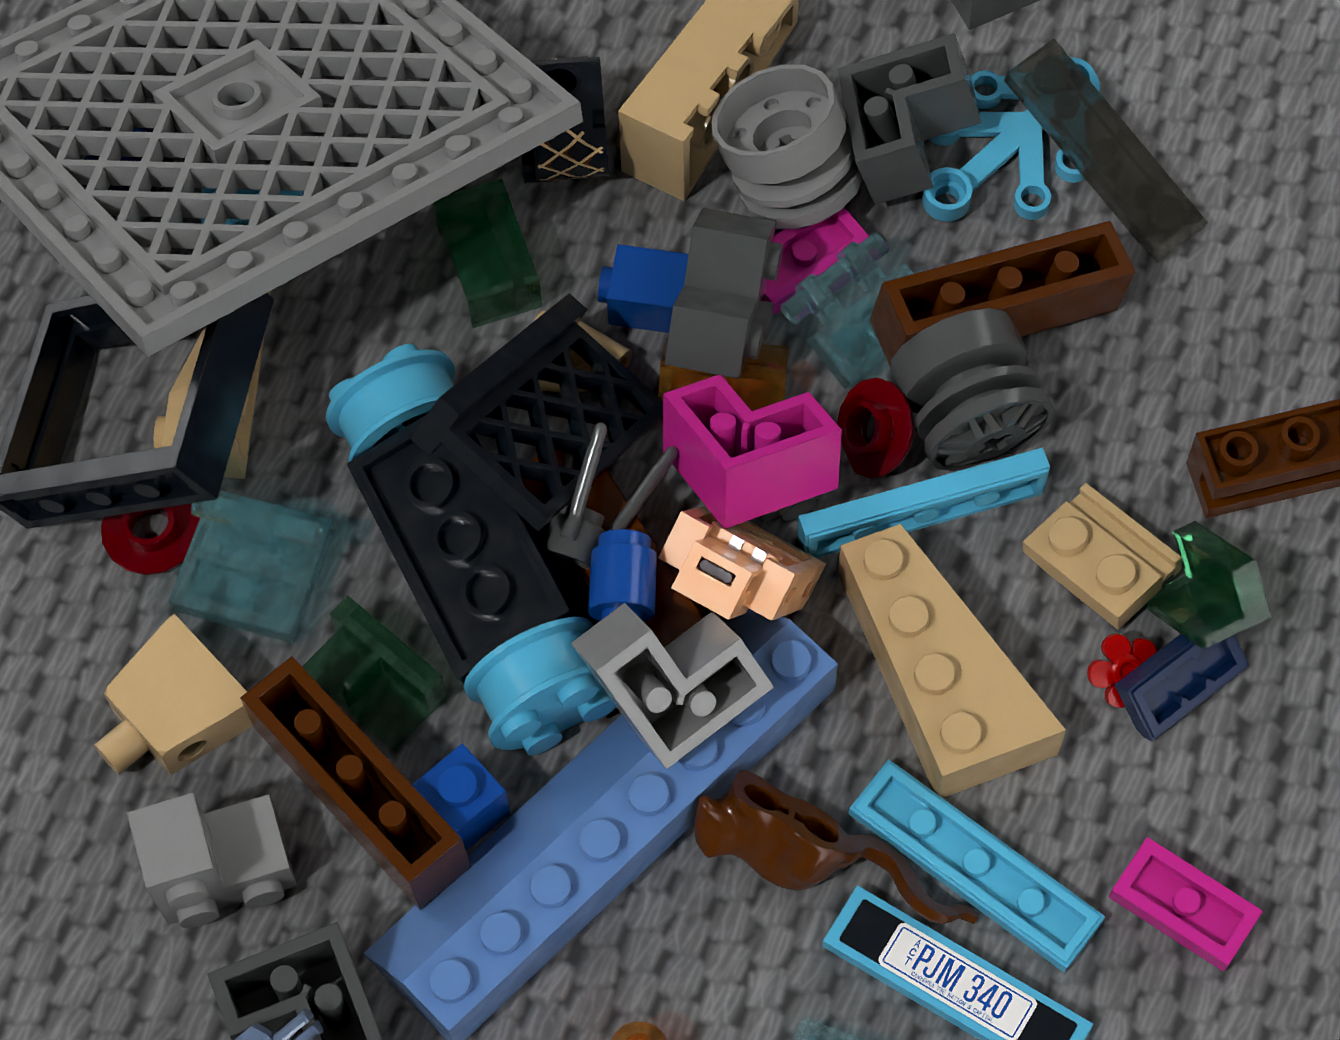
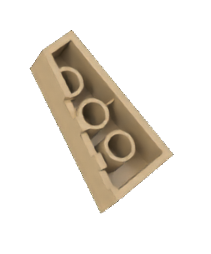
M705 0L689 23L618 110L619 134L616 146L620 148L622 172L685 201L718 149L712 135L711 118L720 99L736 83L757 71L769 68L798 22L799 0Z
M901 524L840 545L838 575L932 789L936 794L944 798L1059 754L1066 729Z

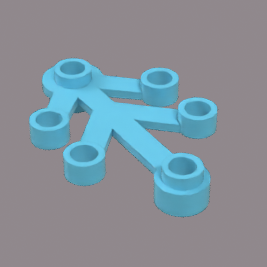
M1075 57L1062 58L1048 67L1042 76H998L996 73L987 70L978 71L971 76L974 88L980 84H988L996 91L992 95L984 96L977 93L974 89L979 109H991L997 106L1001 99L1037 101L1024 112H979L982 123L929 139L937 145L947 146L955 143L960 137H995L960 170L944 167L930 173L933 188L923 190L922 203L925 211L932 218L943 222H951L962 218L970 208L972 193L1017 152L1019 186L1015 191L1014 209L1018 215L1028 220H1036L1045 216L1050 207L1051 192L1044 184L1042 130L1058 115L1062 147L1056 154L1054 164L1056 174L1062 180L1071 183L1080 182L1089 175L1092 155L1085 147L1084 113L1096 104L1100 92V82L1091 65ZM1064 84H1072L1080 92L1068 93L1059 87ZM1067 157H1077L1082 160L1084 166L1079 169H1070L1064 165L1063 160ZM941 194H951L958 202L955 204H943L938 202L936 197ZM1026 194H1036L1042 198L1043 203L1035 207L1028 206L1022 201V197Z

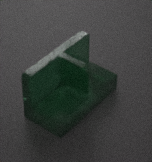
M347 595L330 612L336 633L303 665V668L334 701L390 749H397L447 698L443 676Z

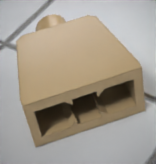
M173 614L107 686L104 695L112 711L122 722L96 742L94 747L118 775L148 751L172 775L253 726L240 699L247 691L186 625Z

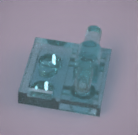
M221 490L217 500L192 503L191 514L200 517V520L168 601L172 611L294 644L335 532L333 521Z

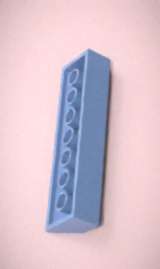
M748 608L746 614L730 620L725 618L723 622L742 639L774 686L773 689L668 769L643 744L621 714L468 856L471 867L421 910L415 905L363 953L364 956L445 1040H466L694 824L698 800L702 795L709 796L712 799H720L730 790V785L740 770L750 771L835 690L838 663L795 623L785 617L771 621Z

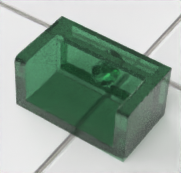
M502 178L451 193L432 203L436 227L440 237L444 236L466 298L468 316L472 328L543 307L540 281Z

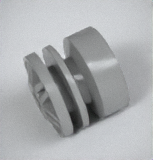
M807 65L774 66L757 71L736 83L720 99L711 118L712 135L725 164L732 172L734 185L740 192L743 205L751 217L776 221L775 229H798L820 223L841 211L857 194L863 178L855 161L850 130L845 123V113L834 85L822 71Z

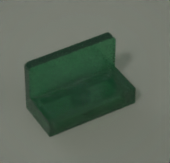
M1196 521L1173 531L1179 555L1182 557L1185 576L1162 586V589L1145 604L1147 610L1200 648L1210 647L1272 617L1257 562L1254 558Z

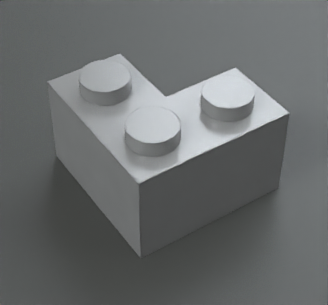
M623 603L571 643L638 738L666 769L774 688L742 639L713 611L666 647H663L653 631L626 603Z
M194 793L126 812L145 887L168 925L179 922L182 928L203 926L219 917V909L242 902L248 908L268 906L284 897L283 890L297 886L279 817L269 794L205 814Z

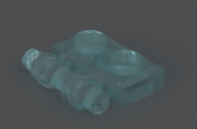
M876 232L869 235L859 244L851 242L837 253V261L819 276L814 274L808 275L796 285V294L781 305L783 314L793 324H798L810 313L819 317L825 326L807 339V342L844 389L854 384L886 358L869 321L882 283L914 274L906 263L888 276L883 273L876 264V261L889 252V247L883 237ZM853 280L859 283L866 294L845 309L835 297V294Z

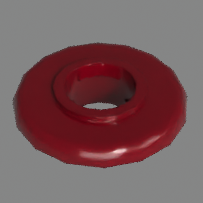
M877 377L859 382L848 392L840 407L837 425L842 429L841 443L851 467L856 474L868 478L888 475L902 464L911 448L914 422L913 412L908 399L893 382ZM871 414H873L876 428L870 442L867 436V423Z
M195 503L107 516L103 518L101 524L102 544L111 560L126 571L142 575L166 573L181 565L196 549L201 534L200 511ZM147 514H163L168 518L165 530L154 538H138L132 532L135 523Z

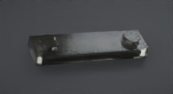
M1055 38L1007 72L1004 82L1135 240L1157 263L1205 228L1208 223L1207 220Z

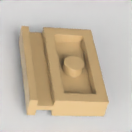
M1085 483L1079 489V495L1070 503L1067 501L1063 503L1022 541L1023 552L1047 574L1119 630L1162 589V583L1172 574L1176 576L1182 570V557Z

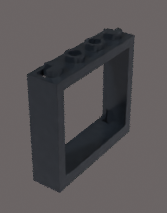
M265 293L234 310L232 313L203 327L206 328L172 446L65 464L60 463L96 349L131 343L133 341L90 295H81L78 298L47 304L0 446V510L29 529L217 500L274 298Z

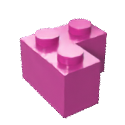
M721 374L663 393V453L670 446L678 449V456L673 461V466L724 529L838 489L842 429L809 392L754 411L749 409Z

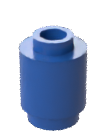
M617 529L606 531L599 535L598 546L591 551L588 613L592 618L601 621L623 603H626L643 622L654 618L657 553L651 549V538L647 534L635 530Z

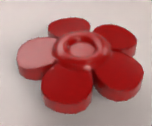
M1113 633L1107 636L1101 644V652L1109 661L1103 659L1092 661L1088 666L1087 676L1093 686L1106 688L1105 700L1113 707L1124 708L1125 706L1114 685L1154 655L1157 650L1148 639L1137 638L1130 644L1126 636Z

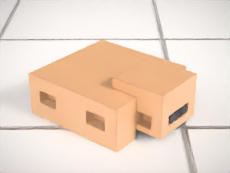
M706 506L680 512L658 557L680 570L671 587L672 589L728 620L746 614L748 608L771 621L801 610L808 601L826 566V563L749 521L724 529Z

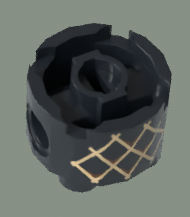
M581 56L530 60L580 101L583 122L522 154L524 184L609 176L600 57Z

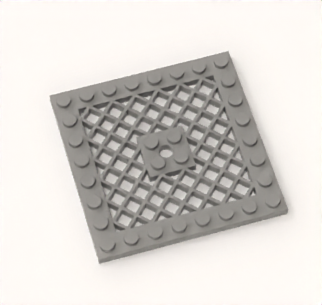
M81 0L0 40V200L147 357L173 345L193 332L232 313L241 306L287 283L326 260L341 254L350 247L583 122L580 101L457 0ZM179 19H199L198 22L179 21ZM219 20H240L239 22H219ZM260 20L281 21L280 23H259ZM301 21H318V22H322V24H305V23H300V22H301ZM341 22H364L363 25L341 24ZM128 45H147L146 48L127 47ZM168 45L188 46L187 48H167ZM224 46L229 47V49H208V47ZM312 48V51H292L290 49ZM332 49H354V52H342V51H331V50H332ZM373 50H396V53L373 52ZM75 71H94L93 74H74ZM116 71L135 72L134 75H117L115 73ZM157 72L177 73L176 76L156 75ZM322 76H345L344 79H321ZM364 77H387V80L363 79ZM406 78H430L429 81H405ZM23 97H41L39 101L22 100ZM63 98H82L81 102L62 101ZM104 99H124L122 103L103 102ZM145 100H155V103H145ZM237 102H238L239 104H241V105H237V106H230V105H232V104H234V103H237ZM323 104H335L334 108L323 107ZM354 105H378L377 109L354 108ZM397 106H421L420 110L396 109ZM439 107H464V110H439ZM51 126H70L69 130H49ZM92 127H112L111 131H91ZM134 128H154L153 132H132ZM302 132H323V133H325V134H324V137H323V136H301ZM363 133L368 134L367 138L344 137V134ZM387 134L412 135L411 139L386 138ZM80 155L100 156L98 160H78ZM122 156L142 157L141 161H120ZM164 157L185 158L184 162H163ZM271 160L270 165L248 164V161ZM292 161H315L313 166L291 165ZM353 162L358 163V166L336 167L334 163ZM81 185H87L86 190ZM110 185L130 186L129 191L108 190ZM152 187H174L172 192H151ZM195 188H217L216 193H193ZM238 189L260 190L259 195L236 194ZM281 190L304 191L303 196L280 195ZM140 216L162 217L160 222H138ZM183 218H206L204 224L182 223ZM227 219L249 220L248 225L225 224ZM142 247H150L148 253ZM172 248L194 249L192 255L170 254Z

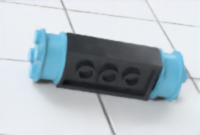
M414 344L398 346L387 353L381 362L369 367L354 378L338 383L330 390L328 396L331 402L326 411V422L335 435L346 438L351 448L347 466L456 679L464 683V691L471 701L483 704L492 722L488 730L490 742L495 748L501 750L524 748L530 756L541 754L553 748L561 741L563 737L561 731L582 721L591 722L600 719L616 708L613 701L571 645L574 640L592 628L594 624L587 618L556 558L544 551L547 542L541 530L538 532L444 445L429 456L410 439L439 397L454 386L455 366L451 358L441 351L418 350ZM472 433L468 435L486 452L499 454L491 437Z

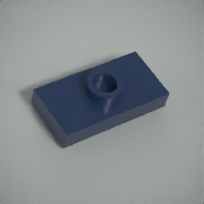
M1212 609L1114 686L1137 731L1144 738L1153 741L1245 670L1249 663L1227 616Z

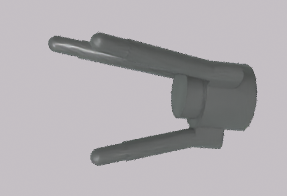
M601 422L597 423L594 427L571 504L569 503L550 521L545 534V538L548 541L544 551L547 554L585 569H590L591 551L598 546L599 535L606 532L602 528L605 517L585 507L607 433V426ZM670 446L666 449L607 531L626 529L678 456V449L676 447ZM565 452L562 467L575 469L576 455Z

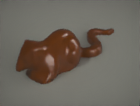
M740 770L736 774L730 785L729 794L725 798L712 799L709 796L702 795L698 800L694 819V834L697 845L708 858L725 855L739 857L762 878L776 886L794 891L812 888L836 870L846 868L856 862L858 858H864L889 872L904 900L928 921L945 924L961 919L975 924L979 917L978 912L964 904L946 906L930 898L923 890L906 858L897 848L885 840L866 834L848 835L842 830L838 822L823 810L803 799L781 792L750 771Z

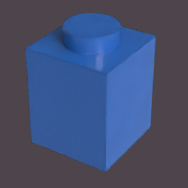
M617 244L613 267H602L598 286V302L607 303L608 324L669 333L673 305L684 286L689 254Z
M463 743L412 784L462 838L466 851L510 815L506 790Z

